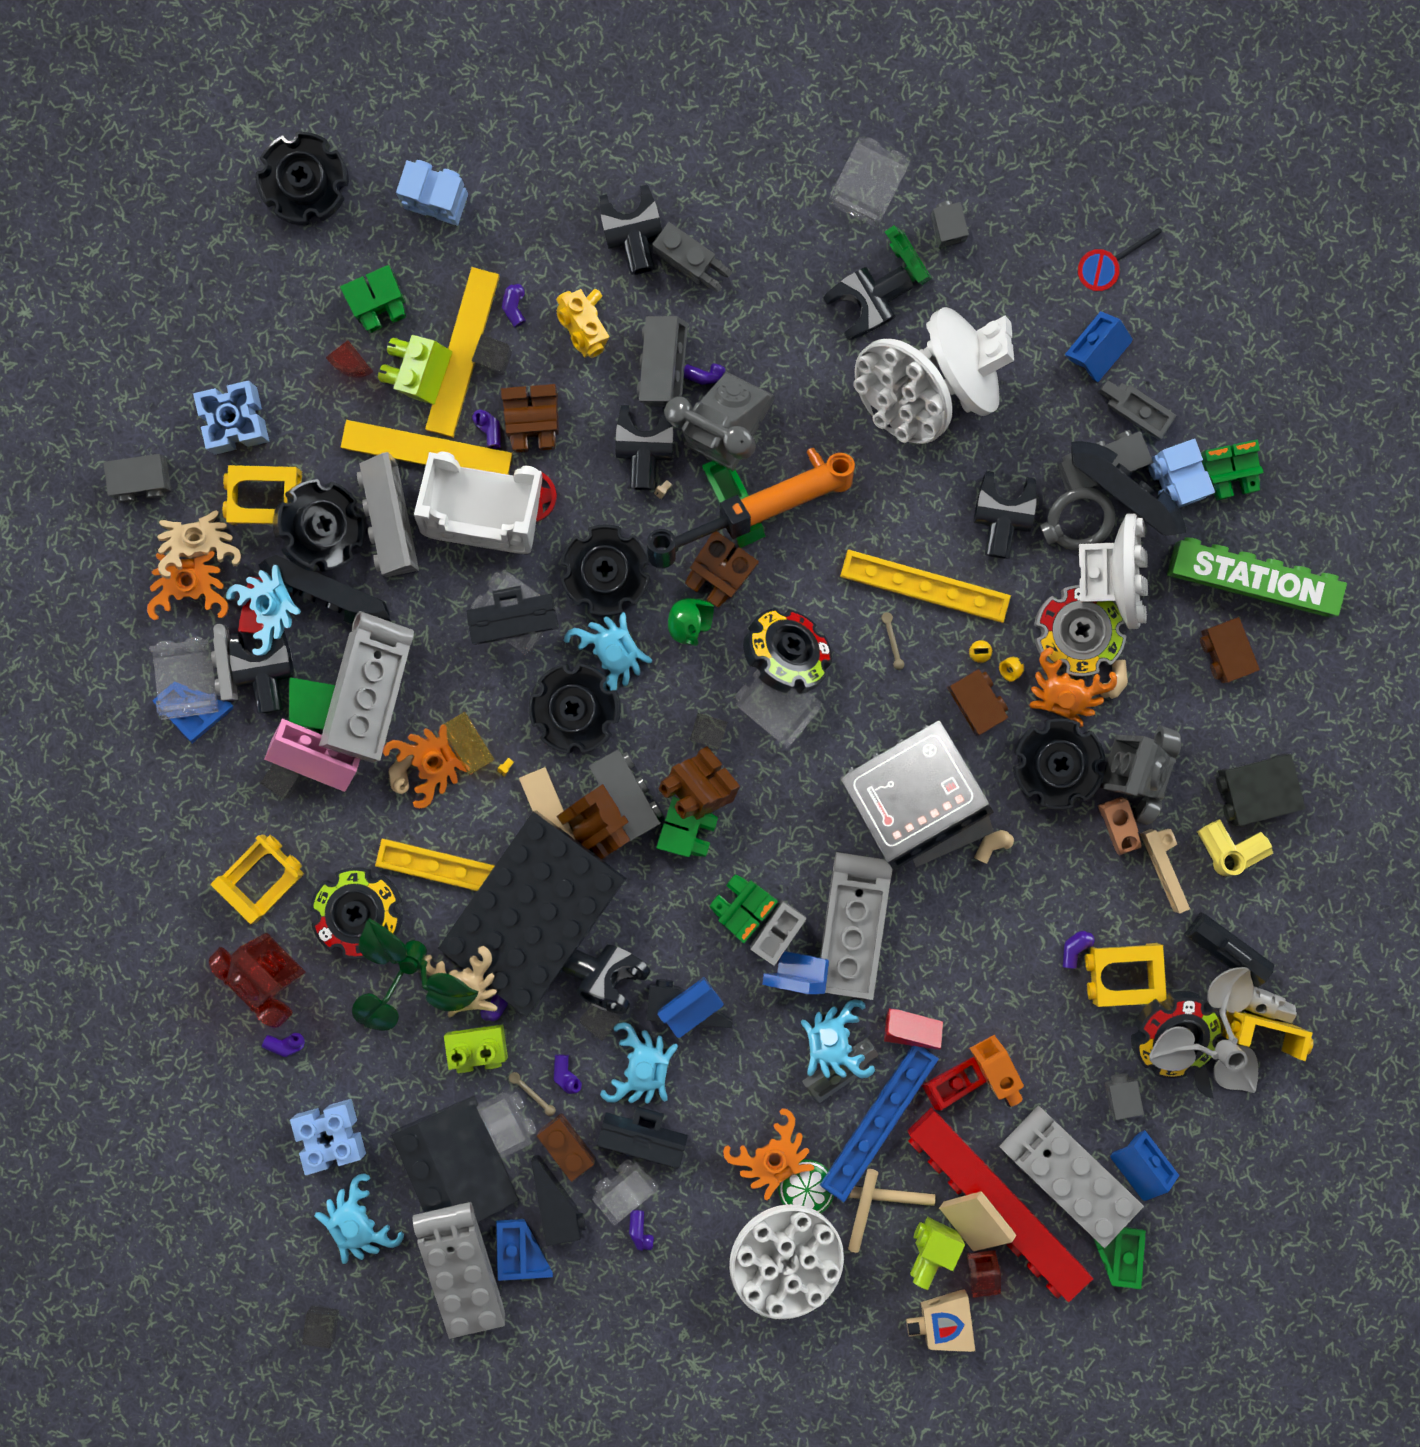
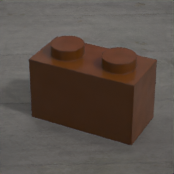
M1239 617L1201 631L1203 637H1200V643L1204 652L1210 653L1213 661L1210 664V669L1216 680L1220 679L1221 683H1228L1260 670Z
M980 669L971 672L947 687L975 736L984 733L1008 718L1005 713L1008 711L1006 703L1001 696L996 698L991 689L994 686L991 678L986 672L981 673Z
M562 1113L539 1130L537 1134L538 1139L571 1182L594 1165L596 1157Z

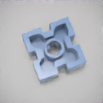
M416 160L415 163L406 161L396 191L399 200H402L404 209L425 216L429 215L456 226L459 224L468 197V192L466 188H463L464 183L458 173L449 169H443V171L439 172L433 171L431 164L421 160Z
M250 381L228 385V393L222 394L216 388L193 393L198 416L207 421L208 424L201 427L206 450L215 455L237 450L236 442H241L247 447L269 442L265 420L255 412L262 409L258 389ZM234 413L236 417L233 422L229 423L228 419Z
M1196 439L1164 449L1152 457L1153 463L1148 467L1152 479L1159 480L1162 490L1158 491V495L1164 490L1174 500L1178 508L1198 502L1215 493L1208 472L1204 470L1201 461L1203 458Z
M351 1099L329 1105L323 1110L324 1114L321 1115L319 1108L298 1113L290 1119L295 1141L303 1140L305 1146L299 1153L305 1175L328 1169L335 1159L338 1166L359 1161L366 1154L361 1133L353 1134L352 1126L357 1121ZM325 1131L327 1135L333 1136V1139L330 1142H328V1140H325L323 1137Z

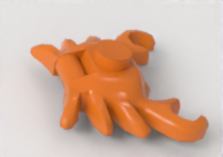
M210 551L207 556L202 555L192 559H180L182 563L181 570H178L175 566H168L166 570L171 572V578L166 579L162 577L150 586L152 592L163 586V590L149 602L147 606L149 617L153 620L159 619V616L155 613V608L158 605H162L165 611H171V595H174L177 600H181L183 597H191L197 600L204 594L206 596L205 609L210 610L214 603H219L221 611L218 613V617L224 618L229 610L228 602L211 587V584H213L218 589H223L224 584L219 579L209 575V573H220L221 569L204 564L211 560L215 553ZM156 554L157 559L160 561L166 556L164 554ZM159 568L154 569L152 571V574L161 575L159 573Z
M1051 647L1046 648L1041 652L1039 660L1048 679L1045 680L1039 671L1036 672V680L1043 690L1036 686L1031 688V691L1044 701H1032L1029 706L1034 709L1048 710L1070 720L1080 723L1079 727L1081 728L1083 727V721L1077 714L1084 716L1095 715V711L1087 707H1095L1102 704L1104 697L1092 698V696L1114 690L1117 685V676L1114 672H1111L1109 674L1111 681L1108 684H1102L1100 676L1096 674L1090 687L1085 686L1083 679L1075 680L1070 678L1068 673L1058 676L1056 673L1062 665V660H1057L1055 663L1048 662L1047 657L1053 654L1054 649Z
M442 724L439 728V737H435L432 731L425 728L424 734L427 739L416 734H410L408 739L416 742L414 745L400 740H392L387 742L383 748L382 753L385 756L389 755L391 749H399V753L396 756L398 762H401L409 755H413L411 759L412 765L418 768L421 779H427L424 784L414 788L416 793L425 794L423 800H415L413 802L415 808H425L431 804L437 783H439V793L443 794L447 787L448 775L453 784L457 783V774L454 767L464 772L470 770L465 763L456 757L448 744L445 724Z
M785 1108L780 1110V1114L788 1117V1123L786 1125L774 1124V1128L781 1135L780 1140L772 1138L769 1144L762 1148H757L755 1157L749 1156L744 1145L740 1147L741 1153L737 1157H733L730 1154L729 1145L725 1146L723 1151L724 1158L728 1163L752 1168L750 1171H740L742 1177L760 1178L751 1184V1188L755 1189L769 1184L764 1195L765 1200L770 1199L780 1183L791 1175L814 1170V1166L811 1164L799 1165V1162L809 1153V1149L804 1148L798 1154L796 1153L801 1145L803 1135L802 1133H797L794 1143H791L795 1117L791 1111Z

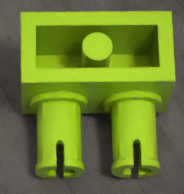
M415 335L411 336L409 342L399 340L398 338H391L389 343L396 346H387L388 354L404 359L400 369L386 364L382 365L380 370L387 373L379 372V381L393 384V389L410 398L434 405L452 351L434 340Z
M503 1024L452 1031L444 1035L448 1070L456 1069L457 1073L473 1071V1066L484 1065L485 1069H494L501 1067V1062H505L508 1059Z
M929 1217L926 1218L925 1223L920 1222L915 1230L914 1238L917 1239L915 1243L920 1253L910 1272V1275L914 1277L913 1283L926 1290L929 1289L938 1267L943 1266L951 1271L954 1270L965 1246L957 1230Z

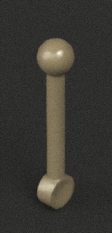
M886 612L882 615L881 620L886 624L895 658L894 668L901 670L904 668L905 663L900 659L891 621L893 616Z
M511 1073L509 1076L511 1083H517L545 1109L547 1116L555 1114V1107L548 1105L520 1079L519 1073Z

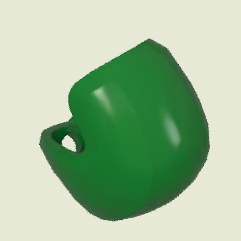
M686 598L675 602L668 616V630L672 639L679 643L697 646L699 644L697 639L699 632H705L711 628L714 605L708 601L694 598Z

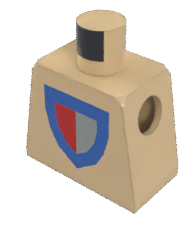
M959 1290L921 1302L923 1317L906 1319L909 1337L925 1335L926 1344L930 1350L975 1351L969 1298L965 1290Z

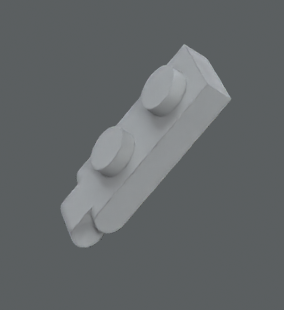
M216 624L213 628L215 651L211 652L212 664L214 668H217L218 679H215L216 694L221 696L222 701L238 700L237 686L233 680L230 664L229 629L226 625Z

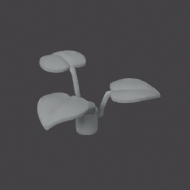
M1245 967L1229 969L1217 976L1208 989V1003L1214 1008H1220L1219 1013L1229 1036L1228 1040L1218 1042L1215 1051H1212L1200 1044H1194L1195 1037L1189 1029L1173 1027L1166 1030L1158 1038L1150 1052L1149 1060L1158 1068L1179 1071L1188 1068L1195 1062L1196 1055L1194 1050H1199L1210 1055L1213 1059H1219L1214 1066V1079L1220 1086L1230 1090H1243L1255 1093L1258 1082L1257 1057L1250 1047L1237 1045L1238 1039L1234 1036L1226 1016V1010L1230 1013L1240 1012L1250 1004L1254 993L1250 970Z

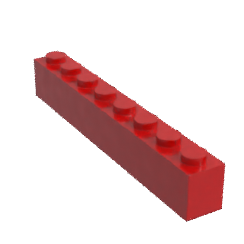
M932 1107L907 1130L911 1136L908 1142L919 1153L924 1150L931 1157L928 1163L937 1173L940 1174L944 1171L951 1178L948 1184L957 1194L960 1195L964 1192L966 1195L983 1192L1016 1234L1014 1240L1011 1243H1007V1246L1017 1257L1023 1254L1028 1259L1029 1263L1026 1266L1037 1278L1043 1275L1049 1283L1046 1287L1057 1299L1063 1296L1069 1303L1093 1280L1090 1273Z

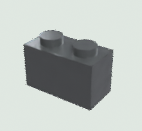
M161 454L103 462L108 496L118 499L119 503L136 501L135 496L146 495L147 499L164 497L163 492L171 491L167 458Z

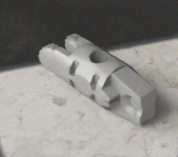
M1255 986L1252 1000L1247 1008L1244 1009L1268 1019H1279L1292 1023L1297 1016L1295 1005L1287 1002L1285 998Z

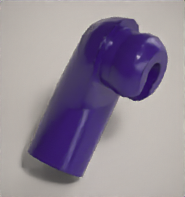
M520 284L509 285L505 289L502 309L514 328L526 322L518 309L519 300L525 295V290Z
M715 363L710 366L709 372L686 364L684 367V378L701 385L715 384L725 373V367Z
M482 409L476 410L472 415V420L487 435V448L500 449V422L489 412Z
M1079 931L1066 940L1062 967L1077 968L1078 953L1094 945L1095 938L1092 933Z
M497 994L493 995L490 1001L496 1005L497 1010H481V1017L485 1021L494 1022L498 1020L508 1005V1002Z
M297 1032L282 1040L267 1035L263 1041L262 1048L282 1057H288L301 1051L304 1047L305 1039Z
M556 1054L554 1060L555 1083L568 1094L578 1093L582 1088V1083L568 1070L569 1055Z
M631 1210L629 1235L636 1249L642 1252L643 1249L652 1250L653 1236L644 1235L643 1232L644 1211Z

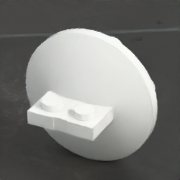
M944 307L934 312L930 321L926 324L931 339L927 342V347L932 356L937 359L946 378L944 381L949 393L957 395L963 409L967 413L972 411L978 415L986 416L994 412L999 405V385L996 370L1014 361L1013 345L1011 343L1012 325L1010 320L1003 316L989 322L986 326L976 331L961 315L950 308Z
M880 339L872 342L861 351L855 364L854 388L859 393L869 413L873 416V422L878 428L887 430L903 443L923 444L937 439L950 424L952 418L950 393L943 377L937 370V359L932 356L928 347L924 350H917L899 340ZM871 406L878 410L876 414H873Z
M1136 513L1126 514L1118 530L1115 543L1079 544V567L1081 568L1080 602L1116 601L1119 612L1129 629H1138L1141 623H1146L1147 620L1146 606L1142 605L1140 596H1148V580L1144 576L1139 575V568H1146L1148 564L1147 551L1141 547V537H1145V521L1143 518H1139Z
M801 1205L776 1206L755 1216L739 1233L730 1255L729 1269L731 1280L740 1299L754 1312L773 1319L796 1318L821 1306L834 1291L843 1270V1246L836 1229L818 1211Z

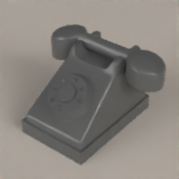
M725 371L723 376L703 399L695 404L694 408L685 397L678 396L672 398L666 404L664 415L671 425L682 427L686 439L684 445L687 448L734 471L741 459H747L755 452L756 441L754 435L760 426L759 422L762 423L775 397L773 394Z
M1159 725L1155 731L1154 739L1133 735L1116 734L1104 770V778L1099 788L1110 792L1144 796L1133 814L1136 822L1145 825L1151 824L1157 819L1162 810V801L1165 798L1164 794L1174 763H1176V757H1178L1181 750V736L1179 732Z

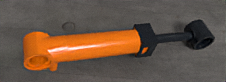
M814 448L808 449L807 455L814 466L813 469L743 499L736 495L720 502V518L676 537L671 531L666 529H657L651 532L647 538L649 562L656 568H667L675 562L676 552L679 547L723 528H726L733 540L749 533L752 525L831 491L843 492L848 490L853 483L855 468L853 458L845 453H835L829 457L827 463H824ZM663 547V548H666V549H665V550H658L657 548Z

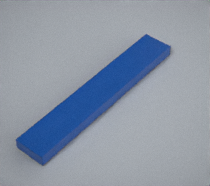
M912 1046L819 1184L822 1188L842 1202H845L939 1058L923 1047Z

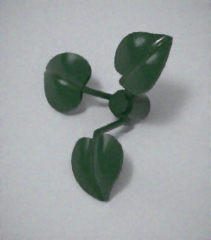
M370 918L367 920L359 939L358 946L361 954L376 964L383 965L389 961L392 964L398 962L400 970L382 1001L370 993L363 994L355 1000L352 1007V1015L359 1024L379 1031L394 1028L398 1023L399 1014L387 1002L403 974H414L419 969H421L422 988L428 991L426 1000L433 1007L448 1012L458 1011L467 1007L476 999L479 991L470 988L463 981L452 975L436 973L427 980L426 966L428 962L424 960L427 949L423 943L411 940L404 944L397 936Z

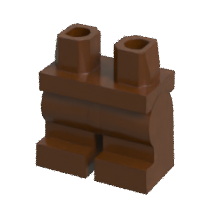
M556 385L530 386L532 405H529V394L526 386L501 388L506 434L510 439L514 453L529 451L528 437H538L540 450H555L556 435H559L558 393Z
M714 532L690 566L692 571L688 575L685 585L698 593L705 581H708L715 587L706 600L719 608L729 597L732 599L757 567L759 561L740 547L737 548L730 560H728L727 557L735 548V544L719 532Z
M706 746L699 750L695 757L673 766L669 776L661 781L659 791L665 798H670L675 794L679 797L680 800L677 801L675 809L682 819L694 816L698 820L704 817V814L711 813L733 802L740 785L726 768L721 769L722 763Z
M603 784L556 816L562 825L568 822L573 828L574 837L587 849L591 848L600 859L605 858L630 841V838L622 828L629 821L625 815L621 817L617 805Z

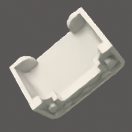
M429 452L414 512L419 530L424 536L436 540L518 554H528L531 552L543 478L542 472L531 466H522L521 469L515 470L514 476L465 468L460 467L454 455L448 452H439L438 454Z

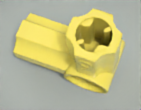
M1220 819L1197 831L1213 860L1214 870L1222 876L1238 875L1244 869L1273 854L1272 845L1262 832L1234 845ZM1228 855L1234 860V867L1231 871L1225 866V858Z

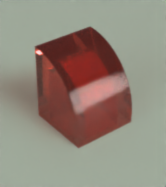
M349 340L326 357L332 366L345 376L360 378L373 373V370Z
M996 1251L967 1254L972 1297L1001 1294V1273Z

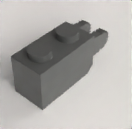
M670 222L667 223L652 244L655 255L696 284L702 282L715 292H719L722 287L717 280L707 275L710 268L726 278H729L732 274L728 267L715 259L713 252Z

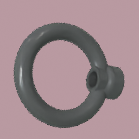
M1088 487L1076 488L1064 493L1054 502L1049 511L1048 522L1040 526L1048 545L1058 543L1066 549L1079 551V544L1102 543L1110 535L1116 519L1115 508L1112 501L1103 492ZM1075 500H1093L1102 507L1104 512V521L1098 532L1089 538L1080 540L1064 535L1059 525V518L1063 509Z

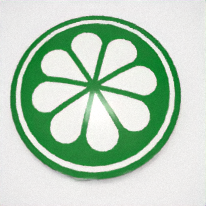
M801 1160L799 1165L811 1164L814 1166V1170L793 1174L782 1181L778 1186L780 1199L783 1205L806 1206L822 1213L829 1207L834 1198V1195L819 1185L829 1170L817 1161Z

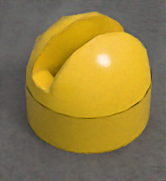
M978 640L970 646L969 655L973 661L984 663L991 658L992 647L988 642ZM988 648V653L986 654L974 653V649Z
M1009 657L999 664L1000 673L1007 681L1012 682L1023 674L1024 664L1020 663L1019 658Z

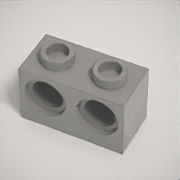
M781 900L750 945V950L775 966L807 919L806 916Z

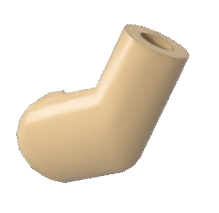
M1116 660L1112 664V672L1117 676V685L1114 690L1101 694L1102 697L1114 699L1127 686L1126 660Z
M412 755L407 756L401 762L396 760L389 768L390 786L398 794H403L409 789L407 769L412 765Z
M1000 830L983 837L974 858L987 864L993 850L1009 849L1013 846V836L1007 831Z

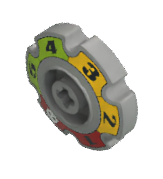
M1080 585L1070 586L1061 590L1062 597L1060 600L1051 596L1040 607L1034 626L1040 628L1042 634L1035 639V644L1040 655L1046 648L1051 647L1054 649L1053 654L1047 657V661L1055 663L1057 660H1062V665L1064 666L1063 673H1068L1070 676H1088L1099 672V664L1101 662L1111 665L1119 657L1126 642V635L1119 632V626L1125 622L1119 612L1116 601L1080 602ZM1077 626H1084L1086 628L1083 635L1077 636L1075 634V631L1078 629Z

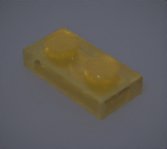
M466 712L444 723L447 728V740L469 776L495 760Z

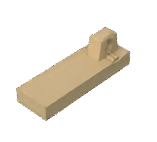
M546 767L520 777V782L532 811L537 810L576 840L570 824L567 822L562 825L556 817L564 809Z
M1149 829L1140 833L1173 912L1182 913L1189 910L1190 907L1166 854V851L1177 845L1172 830L1157 831Z

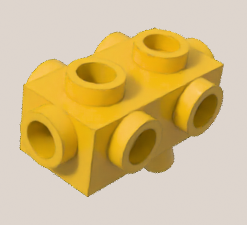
M580 289L573 293L571 291L564 292L556 299L559 304L556 310L558 320L568 329L574 347L583 354L584 358L587 356L593 358L600 355L605 350L604 347L609 338L597 317L598 312L594 307L602 298L601 292L597 289H594L587 297H585Z

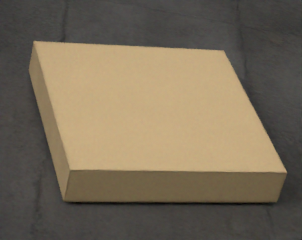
M982 1191L944 1201L939 1207L973 1251L1011 1243L1016 1237L1014 1231Z

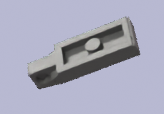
M1107 380L1098 391V393L1110 400L1107 406L1112 408L1114 412L1158 441L1163 438L1176 418L1174 413L1131 385L1127 386L1121 383L1118 387Z
M867 1038L853 1046L848 1057L863 1054L865 1059L859 1064V1068L863 1070L867 1063L879 1054ZM829 1065V1078L824 1076L820 1068L802 1082L815 1101L821 1103L853 1081L857 1076L846 1066L840 1065V1068L847 1075L845 1078H842Z

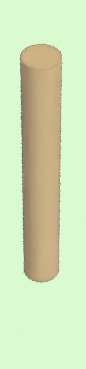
M868 1169L848 1247V1250L858 1253L860 1250L878 1177V1171L874 1169Z
M854 1187L849 1194V1198L860 1199L863 1187ZM874 1189L872 1200L934 1206L935 1194Z

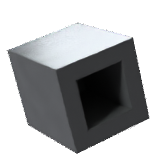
M944 201L937 204L936 208H933L930 217L938 248L966 242L969 233L961 202L953 204L952 201Z
M1127 1073L1112 1075L1111 1081L1104 1082L1110 1115L1115 1120L1144 1115L1139 1085L1135 1078L1128 1077Z

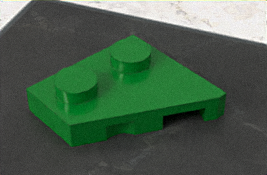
M895 225L886 230L885 233L892 242L890 247L898 258L902 257L907 266L904 269L909 274L911 281L917 280L922 285L932 279L931 275L904 231Z
M1124 1227L1105 1248L1094 1239L1112 1286L1141 1289L1145 1229Z

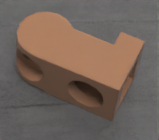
M1119 797L1097 805L1118 855L1141 848L1139 831L1128 800Z

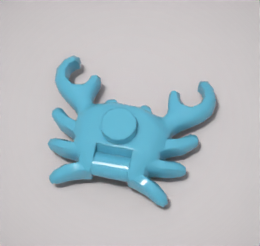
M278 565L272 567V578L265 571H259V576L263 582L259 579L248 577L246 579L247 583L254 585V588L250 589L243 585L234 584L226 593L227 600H233L236 593L239 592L240 598L237 601L239 606H244L251 599L250 609L255 611L257 623L264 624L263 629L253 635L255 639H261L263 642L260 649L254 648L252 650L253 654L258 656L265 655L270 650L273 632L274 639H280L284 632V627H291L292 618L290 612L295 615L301 613L300 609L293 603L284 585Z
M624 612L620 614L619 628L609 617L605 616L604 622L609 629L604 628L598 623L590 622L588 626L598 631L597 634L589 633L580 628H573L568 630L564 636L565 643L570 642L572 636H579L581 639L578 645L579 650H582L590 643L595 644L593 654L599 657L602 662V668L608 669L611 672L608 675L609 681L606 684L610 691L617 690L618 677L621 673L623 674V686L628 685L630 667H632L635 675H640L641 672L636 660L637 658L643 662L652 663V659L636 646L630 636Z
M857 999L848 1001L837 1018H834L837 1008L832 1007L827 1012L823 1022L821 1012H817L814 1028L806 1020H801V1024L806 1030L809 1039L810 1062L807 1071L809 1076L814 1074L818 1063H820L821 1070L826 1078L830 1077L829 1065L842 1078H845L847 1075L840 1068V1065L846 1066L859 1078H868L875 1072L874 1066H869L866 1070L859 1068V1064L865 1059L863 1054L848 1057V1054L852 1051L851 1045L848 1044L850 1031L844 1028L846 1023L859 1022L858 1016L852 1015L851 1010L854 1007H860L862 1010L865 1009L866 1005L863 1001Z
M625 1022L617 1023L614 1026V1031L617 1032L620 1029H624L628 1033L627 1038L620 1040L619 1045L632 1046L634 1048V1051L627 1056L629 1065L624 1071L628 1082L624 1083L613 1079L611 1082L617 1089L616 1094L608 1095L605 1090H602L600 1094L602 1099L615 1103L631 1090H636L628 1100L630 1103H633L647 1091L645 1103L648 1104L652 1100L655 1090L658 1089L661 1099L664 1102L667 1101L665 1078L669 1061L677 1050L678 1045L673 1044L664 1054L662 1036L657 1037L656 1047H654L652 1038L646 1030L642 1031V1036L646 1042L644 1044L639 1040L634 1028L630 1024Z
M358 1174L352 1179L348 1201H344L345 1190H339L336 1199L337 1209L331 1199L327 1200V1211L330 1218L321 1212H316L315 1217L327 1227L340 1250L343 1264L348 1262V1249L355 1257L363 1260L364 1254L360 1248L372 1254H377L380 1251L378 1247L372 1246L370 1242L394 1248L399 1246L404 1238V1233L401 1231L395 1240L389 1239L387 1236V1232L390 1230L389 1225L384 1226L379 1232H374L375 1222L366 1215V1207L357 1204L358 1200L370 1194L368 1190L362 1191L358 1187L360 1181L367 1182L371 1179L367 1174Z

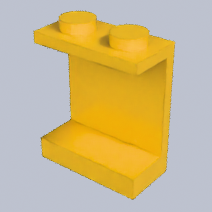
M1227 1011L1226 1013L1232 1032L1238 1039L1237 1044L1250 1047L1256 1024L1286 1032L1281 1051L1297 1059L1306 1061L1307 1055L1312 1051V1032L1292 1024L1242 1011H1235L1234 1013ZM1223 1025L1224 1032L1222 1036L1229 1039L1225 1026Z

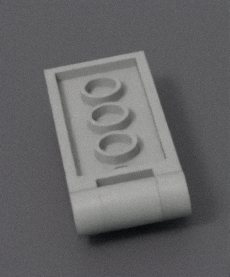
M361 611L357 613L353 621L352 632L348 636L320 740V747L371 763L381 760L408 652L414 636L412 629Z
M839 852L835 854L820 958L829 960L825 993L873 1000L892 868L886 859ZM857 889L862 890V894L860 896L855 895V891Z
M1039 1105L999 1146L1104 1248L1144 1207L1140 1201ZM1045 1150H1050L1049 1155H1043Z
M468 1202L413 1215L415 1235L419 1238L418 1246L449 1339L505 1326L504 1306L472 1203Z

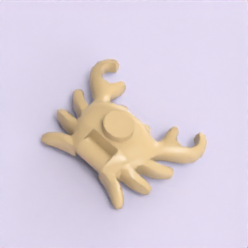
M217 510L200 518L199 522L181 525V522L160 520V525L170 530L157 536L159 541H167L158 549L159 554L162 555L170 551L158 565L159 573L162 577L166 579L171 578V572L166 570L168 566H175L178 570L182 569L179 557L194 558L202 555L207 556L210 551L215 550L217 551V559L220 563L223 562L225 556L231 555L234 556L232 560L233 566L239 565L241 561L240 551L234 546L221 542H232L233 540L231 535L220 532L227 528V524L220 522L212 523L218 517Z
M485 946L478 948V953L482 955L483 961H479L476 956L470 958L474 971L466 968L462 972L452 970L449 975L460 979L470 988L479 991L476 999L470 1005L458 1011L448 1012L449 1018L461 1011L476 1009L497 1010L496 1005L485 1001V999L497 993L496 989L485 990L494 979L492 973L485 980L483 978L484 973L492 962L491 953ZM431 955L425 956L424 960L428 962L426 972L429 976L436 973H446L443 961L437 963L436 969H434L430 964Z

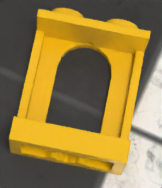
M228 465V473L224 474L223 479L224 489L227 490V501L223 502L222 509L226 522L231 525H273L275 509H248L238 506V484L242 481L285 482L284 502L287 503L288 500L285 493L292 487L302 483V471L297 467Z
M258 835L255 838L257 841L224 875L218 876L210 884L250 924L257 923L304 875L300 870L302 864L292 855L287 857L280 850L282 847L281 843L272 835L268 837ZM271 853L285 867V872L254 904L235 884L261 857Z
M1149 943L1143 946L1090 947V954L1085 955L1086 970L1091 971L1092 982L1087 983V994L1089 1000H1093L1094 1005L1098 1007L1149 1004L1154 999L1160 1002L1166 1000L1163 945ZM1147 961L1149 989L1113 991L1108 990L1102 984L1101 972L1108 964Z

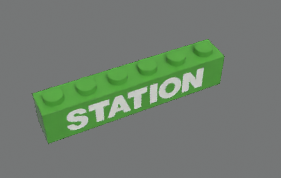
M1185 537L1184 540H1180L1174 545L1167 576L1329 618L1339 616L1347 583L1338 581L1339 576L1329 573H1321V576L1311 574V569L1306 567L1294 566V569L1284 567V562L1279 560L1267 559L1266 562L1257 560L1255 554L1248 552H1239V555L1228 552V547L1215 544L1212 547L1203 546L1200 540Z

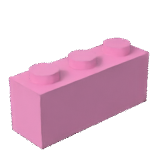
M284 719L281 720L264 759L344 792L356 774L360 762L359 758L320 747L321 734Z

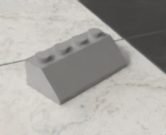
M389 452L381 453L359 463L361 471L357 472V479L360 489H365L366 499L362 500L366 517L370 516L372 527H368V534L371 544H376L377 555H374L377 572L381 571L383 576L390 577L419 571L398 463Z

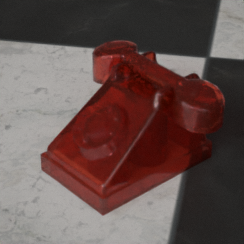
M267 932L240 946L232 956L226 949L219 947L209 958V966L212 973L218 979L224 981V984L228 985L250 1007V1010L256 1013L257 1018L263 1024L278 1028L293 1015L292 1010L286 1004L273 998L298 981L306 971Z

